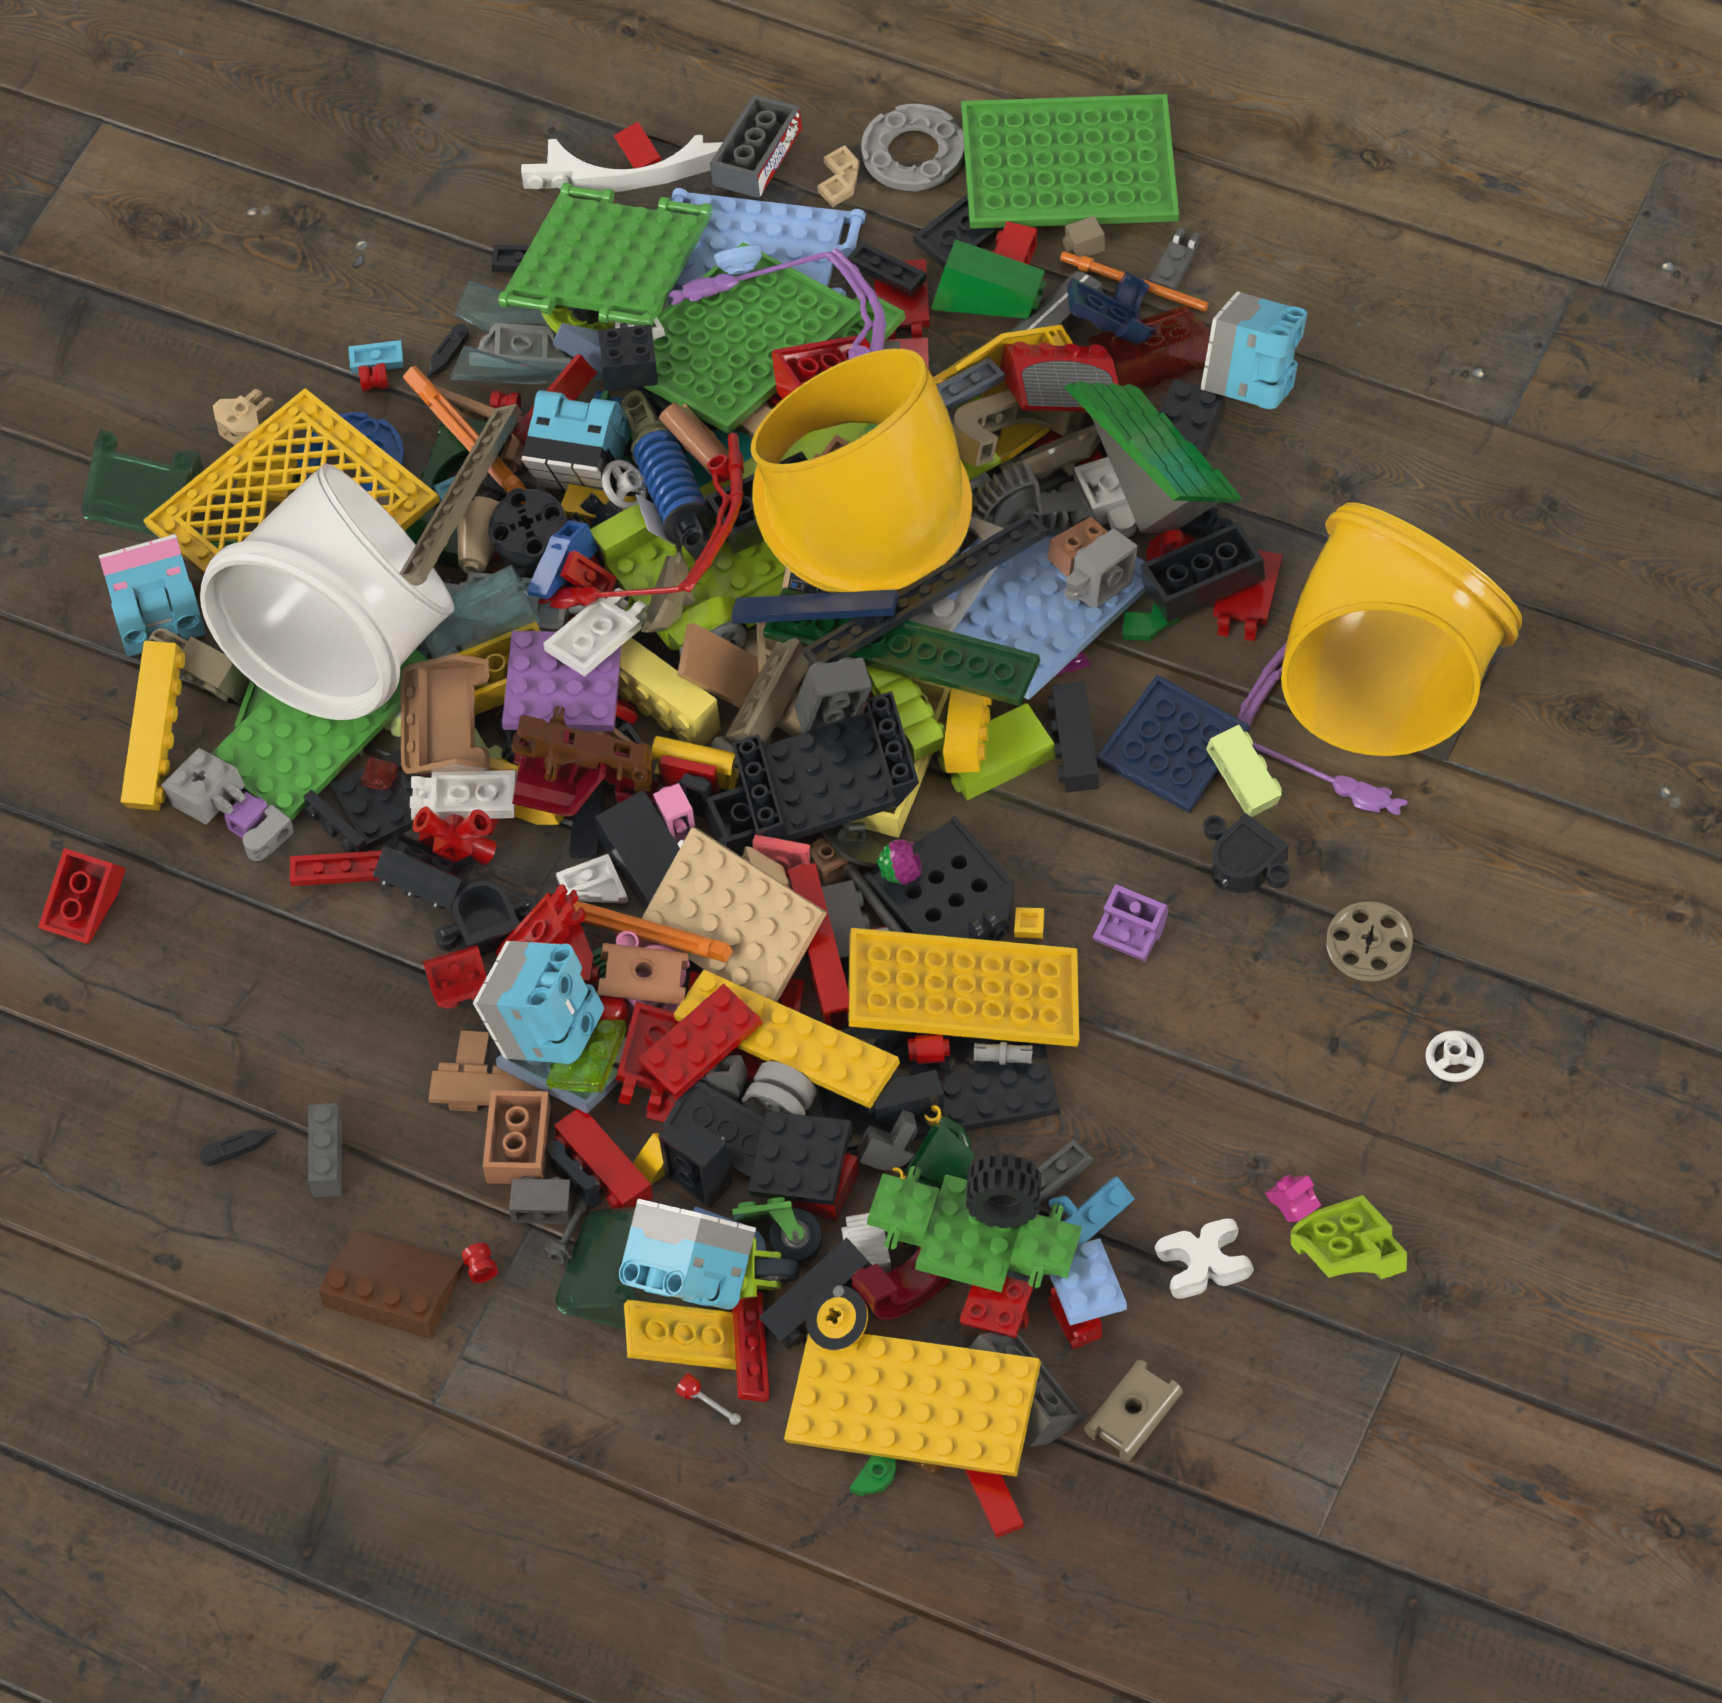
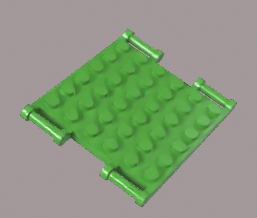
M564 182L559 196L505 291H501L498 300L499 306L505 308L509 306L541 310L544 314H551L556 305L599 311V322L603 323L614 321L640 326L652 325L653 327L655 318H658L669 297L668 294L672 292L712 216V204L703 203L702 205L671 201L670 198L661 197L657 210L625 206L617 203L613 204L614 190L604 189V191L574 187L571 183Z

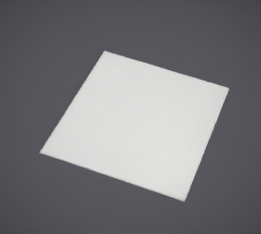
M636 494L648 531L676 546L675 543L667 539L655 504Z

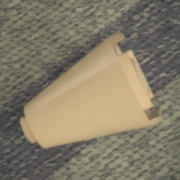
M475 496L474 501L469 503L466 512L458 522V565L467 574L469 572H483L495 551L488 536V527L491 514L500 502L491 498Z

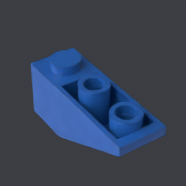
M567 520L566 524L550 537L527 588L528 595L549 599L567 581L560 575L569 552L577 551L590 559L598 551L588 524Z

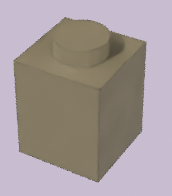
M1095 216L1065 226L1066 237H1063V244L1067 252H1071L1079 257L1083 255L1089 257L1105 251V234Z

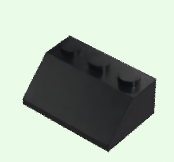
M397 832L383 847L373 877L378 878L379 882L385 886H396L405 890L404 892L413 898L422 897L431 901L430 904L436 908H447L450 910L453 907L456 894L466 884L474 865L462 860L454 863L432 852V847Z
M704 1126L662 1131L658 1136L665 1176L704 1205L711 1208L732 1185L725 1138L716 1131L711 1132Z

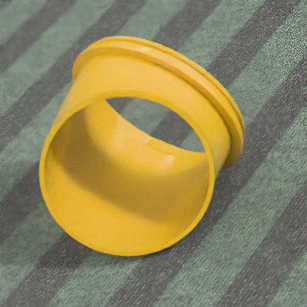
M884 349L851 358L825 370L799 386L779 402L764 418L753 436L751 453L757 467L752 487V502L758 527L765 542L777 559L793 574L812 586L830 593L894 589L899 592L951 561L960 549L971 520V486L967 472L960 459L955 432L947 408L924 359L918 353L908 349ZM846 423L878 425L857 440L826 455L798 463L779 464L789 448L809 432Z
M1346 503L1340 506L1336 512L1330 514L1325 522V527L1330 537L1307 579L1292 619L1282 664L1281 681L1284 697L1294 716L1306 729L1318 738L1338 748L1374 756H1395L1418 752L1446 740L1466 723L1477 704L1481 681L1498 646L1509 647L1515 643L1518 638V631L1521 629L1522 616L1511 598L1493 580L1439 540L1406 521L1377 508L1360 503Z

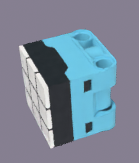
M539 390L535 397L534 411L521 460L540 487L566 491L570 483L604 491L602 486V472L608 463L615 460H623L631 432L628 418L616 401L593 398L591 403L569 400L563 393ZM611 472L610 484L615 492L617 480Z

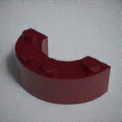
M921 1247L907 1262L898 1265L891 1272L885 1273L876 1263L868 1268L858 1269L851 1278L853 1290L862 1296L869 1309L881 1320H892L913 1312L938 1294L951 1279L915 1270Z

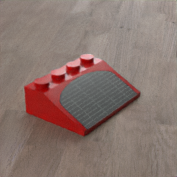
M1024 342L1004 344L999 368L1005 373L1004 382L1022 410L1087 412L1064 386L1070 382L1077 383L1078 381H1084L1088 384L1095 382L1104 385L1118 384L1113 359L1103 346L1096 344L1089 347L1077 346L1075 344L1056 346L1050 343L1028 345Z

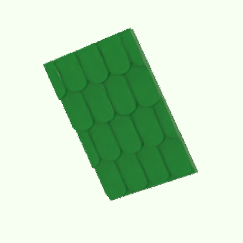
M1084 381L1070 382L1064 386L1073 398L1091 415L1140 532L1165 533L1170 530H1178L1220 502L1236 503L1242 499L1218 468L1213 469L1196 446L1186 441L1164 413H1159L1144 393L1136 386L1130 384L1120 386L1114 383L1104 385L1099 382L1088 384Z

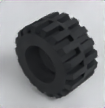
M1002 1153L996 1154V1156H985L984 1160L978 1159L975 1161V1165H971L967 1176L966 1208L969 1209V1214L972 1217H976L978 1222H984L990 1227L1015 1228L1017 1225L1027 1224L1028 1220H1033L1040 1210L1041 1173L1039 1169H1036L1035 1164L1027 1162V1159L1023 1157H1015L1013 1154L1003 1155Z

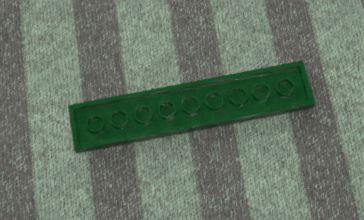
M783 588L780 596L806 593ZM854 618L767 622L762 633L764 638L781 643L796 638L805 648ZM909 620L847 656L853 659L863 657L864 663L867 666L1018 706L1021 705L1040 663V657L1035 653Z

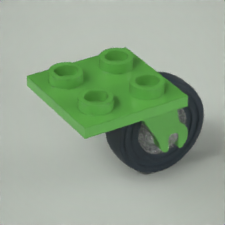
M785 1198L769 1199L767 1204L756 1206L755 1202H743L738 1204V1208L732 1209L734 1221L737 1222L771 1218L773 1222L769 1230L770 1244L774 1252L781 1253L782 1259L796 1262L805 1261L811 1258L821 1245L822 1230L818 1220L805 1210L792 1209L791 1201L785 1202Z

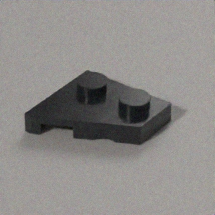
M685 773L674 785L679 783L693 809V814L705 818V798L712 796L711 784L701 776H692Z

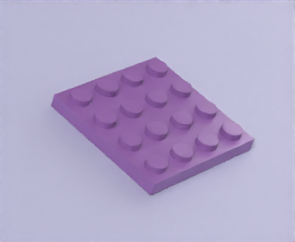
M512 631L502 720L503 730H517L518 721L522 715L541 718L549 722L550 718L553 717V708L560 706V712L562 706L565 708L564 719L566 720V726L582 731H614L622 645L584 677L544 651L543 643L556 632Z

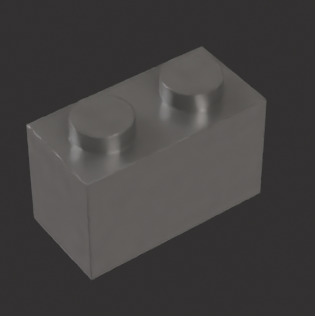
M529 1176L522 1177L521 1179H512L509 1205L512 1223L568 1224L571 1219L573 1199L570 1180L560 1177L535 1179Z

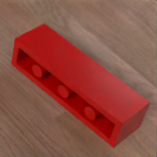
M576 1109L554 1124L556 1133L554 1140H558V1142L565 1146L566 1151L572 1156L571 1160L577 1159L584 1171L597 1179L601 1187L600 1190L607 1196L606 1200L614 1211L620 1210L627 1217L635 1211L638 1199L650 1201L654 1198L651 1183L589 1113Z

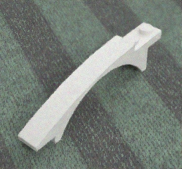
M695 135L676 154L656 164L636 169H608L583 162L567 152L556 139H548L547 164H522L524 189L561 188L565 182L571 183L574 187L601 191L612 189L614 192H622L666 184L710 171V162L723 142L703 143V135Z

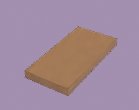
M695 623L687 624L677 676L741 708L759 675L758 657Z

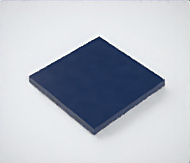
M1156 675L1098 753L1096 760L1102 766L1190 814L1220 772L1206 750L1210 739L1237 725H1240L1243 732H1249L1250 725L1163 677Z

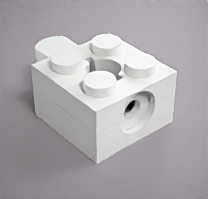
M1109 457L1074 467V482L1080 486L1100 525L1109 523L1111 529L1115 528L1125 537L1132 536L1136 532L1137 523Z

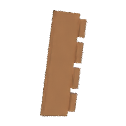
M439 1062L438 1071H432L429 1102L489 1106L491 1090H542L503 1071L497 1065H493L492 1074H488V1065L465 1064L464 1072H459L460 1063Z

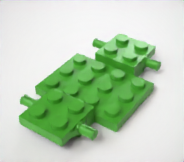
M915 1166L910 1167L907 1179L882 1174L868 1215L867 1225L881 1228L888 1233L884 1242L887 1248H889L891 1240V1249L897 1247L898 1241L920 1246L921 1250L915 1270L1001 1293L1008 1270L1030 1276L1028 1284L1033 1287L1035 1278H1037L1035 1288L1040 1287L1043 1274L1068 1278L1081 1236L1082 1226L1061 1221L1064 1211L1061 1205H1059L1057 1214L1058 1204H1054L1051 1207L1049 1217L1036 1214V1217L1033 1220H1028V1223L1025 1225H1017L1015 1228L990 1227L984 1222H978L976 1217H972L969 1214V1209L966 1208L967 1180L945 1175L940 1190L936 1187L918 1183L922 1173L919 1167H917L915 1175Z

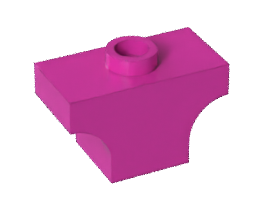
M1289 1174L1277 1181L1273 1188L1265 1192L1269 1201L1281 1210L1288 1222H1298L1322 1206L1314 1194V1184L1308 1175L1292 1177Z

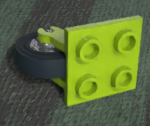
M753 1238L740 1291V1299L757 1297V1289H781L782 1283L797 1280L799 1278L798 1262L781 1259L780 1252L756 1250V1238Z

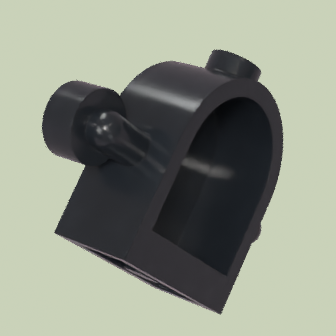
M1247 813L1228 830H1226L1225 820L1218 815H1211L1204 820V835L1210 840L1217 841L1213 848L1212 870L1214 876L1212 881L1218 888L1236 893H1246L1259 888L1266 880L1274 888H1283L1288 885L1290 869L1284 864L1288 860L1289 845Z
M470 881L456 894L453 901V913L456 924L451 926L444 925L436 930V945L442 950H451L456 947L458 939L461 938L465 948L477 945L481 956L495 952L519 925L518 919L523 921L536 906V901L529 896H523L518 898L516 902L510 903L506 892L499 885L489 881Z

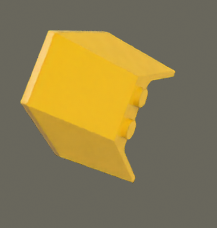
M1062 324L1002 333L934 376L933 379L936 385L988 357L1000 367L1004 344L1024 342L1028 345L1050 343L1056 346H1065V344H1073ZM1002 382L981 393V396L985 398L1007 391L1009 388L1005 382ZM1018 423L1002 428L995 449V453L1001 459L1000 464L1012 459L1051 429L1033 423Z

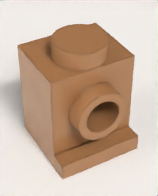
M825 838L816 840L810 848L811 864H816L819 879L823 886L844 878L842 869L848 864V860L839 855Z

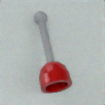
M687 1373L681 1379L675 1390V1393L687 1400L698 1397L729 1418L732 1425H738L741 1422L739 1414H732L700 1392L701 1384L696 1377Z

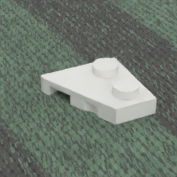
M609 854L556 873L559 885L564 884L568 891L566 895L574 889L578 894V901L628 902L626 892Z

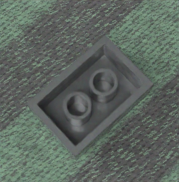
M846 657L837 662H817L809 666L794 705L802 733L861 714L872 688L863 657L856 659Z

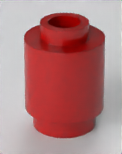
M915 1035V1038L908 1039L910 1062L917 1061V1064L945 1062L944 1056H950L949 1039H943V1035Z

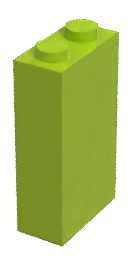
M1028 703L985 724L988 727V741L983 742L986 747V759L981 761L980 772L949 774L952 777L951 782L956 792H962L966 800H969L1055 759L1054 742ZM941 749L938 762L941 769L946 772L943 749Z

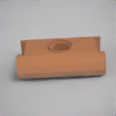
M675 402L668 406L659 416L661 422L681 442L683 447L712 476L707 467L710 459L719 454L726 456L729 454V451L717 439L715 434L703 424L686 404L681 407Z
M608 943L602 944L600 960L606 961L605 978L599 979L597 989L599 996L680 1005L684 1000L685 988L680 987L681 970H686L688 953ZM639 970H644L648 972L650 976L647 978H641L636 974V972Z

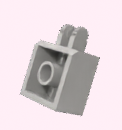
M1115 528L1106 534L1099 535L1093 543L1086 548H1081L1074 557V571L1066 579L1068 587L1065 588V598L1072 602L1080 599L1089 607L1098 608L1132 584L1138 546Z
M200 748L161 785L173 807L205 825L219 811L230 814L233 811V807L229 803L231 799L239 803L245 799V795L240 791L245 784L237 768Z

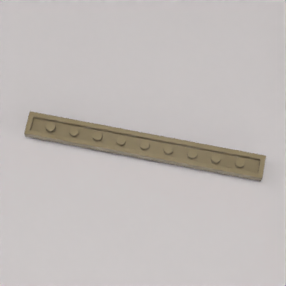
M517 404L495 408L400 571V574L411 585L419 586L427 580V576L436 564L443 548L447 545L462 515L466 512L473 496L477 493L481 482L487 476L492 463L496 460L500 449L506 443L511 430L515 427L522 413Z

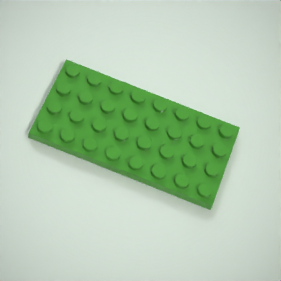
M415 649L400 666L399 683L390 699L370 714L356 719L334 720L314 716L295 709L269 695L211 754L237 768L245 784L242 788L253 797H261L267 803V807L273 805L292 821L306 807L303 796L311 789L318 795L401 711V674L407 665L429 659Z

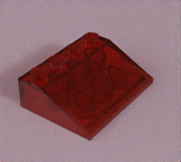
M1186 305L1142 319L1141 323L1156 328L1152 337L1142 344L1135 346L1117 337L1111 331L1088 338L1090 345H1100L1108 351L1113 359L1120 386L1130 384L1137 388L1158 385L1161 381L1172 377H1182L1186 372L1195 369H1204L1211 331Z

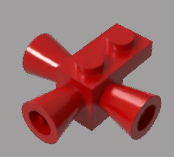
M425 806L418 811L414 818L413 830L420 833L419 842L432 847V852L454 863L470 855L479 864L486 865L495 854V840L481 837L490 833L492 824L489 816L480 809L473 810L466 818L453 814L442 819L429 807Z

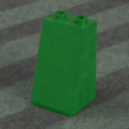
M955 239L931 309L1028 319L1031 309L1037 311L1046 285V282L1042 281L1045 270Z

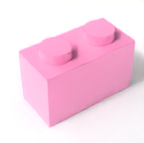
M678 783L671 787H664L659 792L653 794L655 809L677 844L680 840L686 839L692 827L695 828L693 809Z

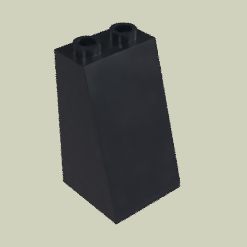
M642 790L595 816L600 847L605 854H609L613 865L646 910L680 848L650 799Z

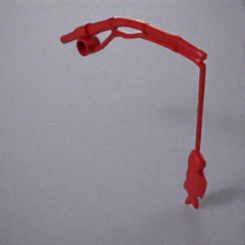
M736 433L728 435L729 454L727 456L724 454L716 455L707 464L712 474L713 485L721 495L723 503L718 511L717 525L700 557L696 560L695 565L684 581L674 587L601 592V590L595 587L561 586L549 599H539L538 604H549V607L556 609H569L579 604L589 606L599 598L679 593L684 590L688 593L691 592L706 570L710 568L724 541L730 535L741 508L743 473L745 469L738 435ZM728 480L731 482L729 495L720 485V483ZM730 502H731V506H730L729 513H728V515H727V517H726V519H725V521H724V524H723L722 520H723L725 511H726V509L728 508V506H729V504H730Z

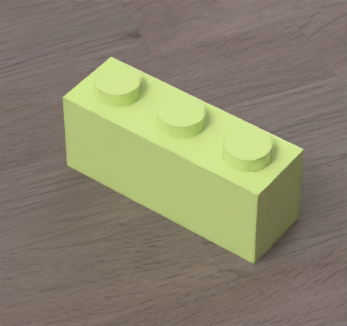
M1237 725L1211 738L1206 750L1243 811L1253 817L1276 805L1282 795V790L1279 782L1275 778H1271L1268 773L1265 759L1262 755H1257L1252 747L1253 741L1248 732H1243L1240 725Z

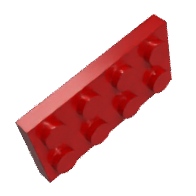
M723 983L642 1054L638 1060L660 1084L678 1099L757 1030L763 1022L755 1012Z

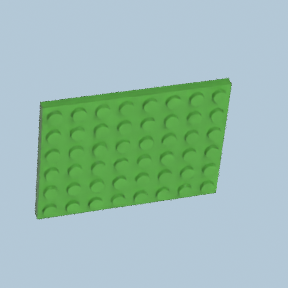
M1167 94L961 101L970 229L1004 228L1007 221L1028 227L1062 226L1095 216L1099 224L1179 222Z
M742 242L738 247H744V246H750V245H748V244ZM761 252L762 257L754 267V270L750 272L783 263ZM715 265L703 278H714L718 274L728 273ZM791 267L741 280L730 290L718 292L715 295L701 298L695 302L683 299L677 305L670 304L660 312L657 318L664 328L665 336L653 340L658 385L644 386V388L671 403L677 402L681 407L686 404L698 418L729 434L777 392L772 359L773 350L838 339L862 318L860 304Z

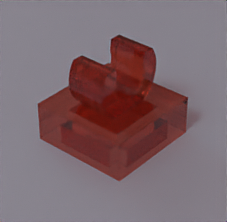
M373 757L369 758L360 779L362 785L388 792L398 771L397 764Z

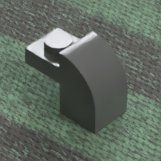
M741 1055L726 1056L699 1081L737 1102L748 1079V1071Z
M903 1109L891 1133L869 1125L857 1148L859 1161L879 1170H892L894 1167L900 1168L907 1164L914 1156L911 1142L914 1140L918 1130L914 1114Z

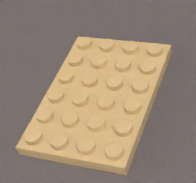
M692 827L641 919L728 943L732 954L726 963L689 952L686 953H688L689 960L706 971L778 1002L827 912L701 830ZM673 948V949L676 950L677 952H685V951H682V950H678V949Z

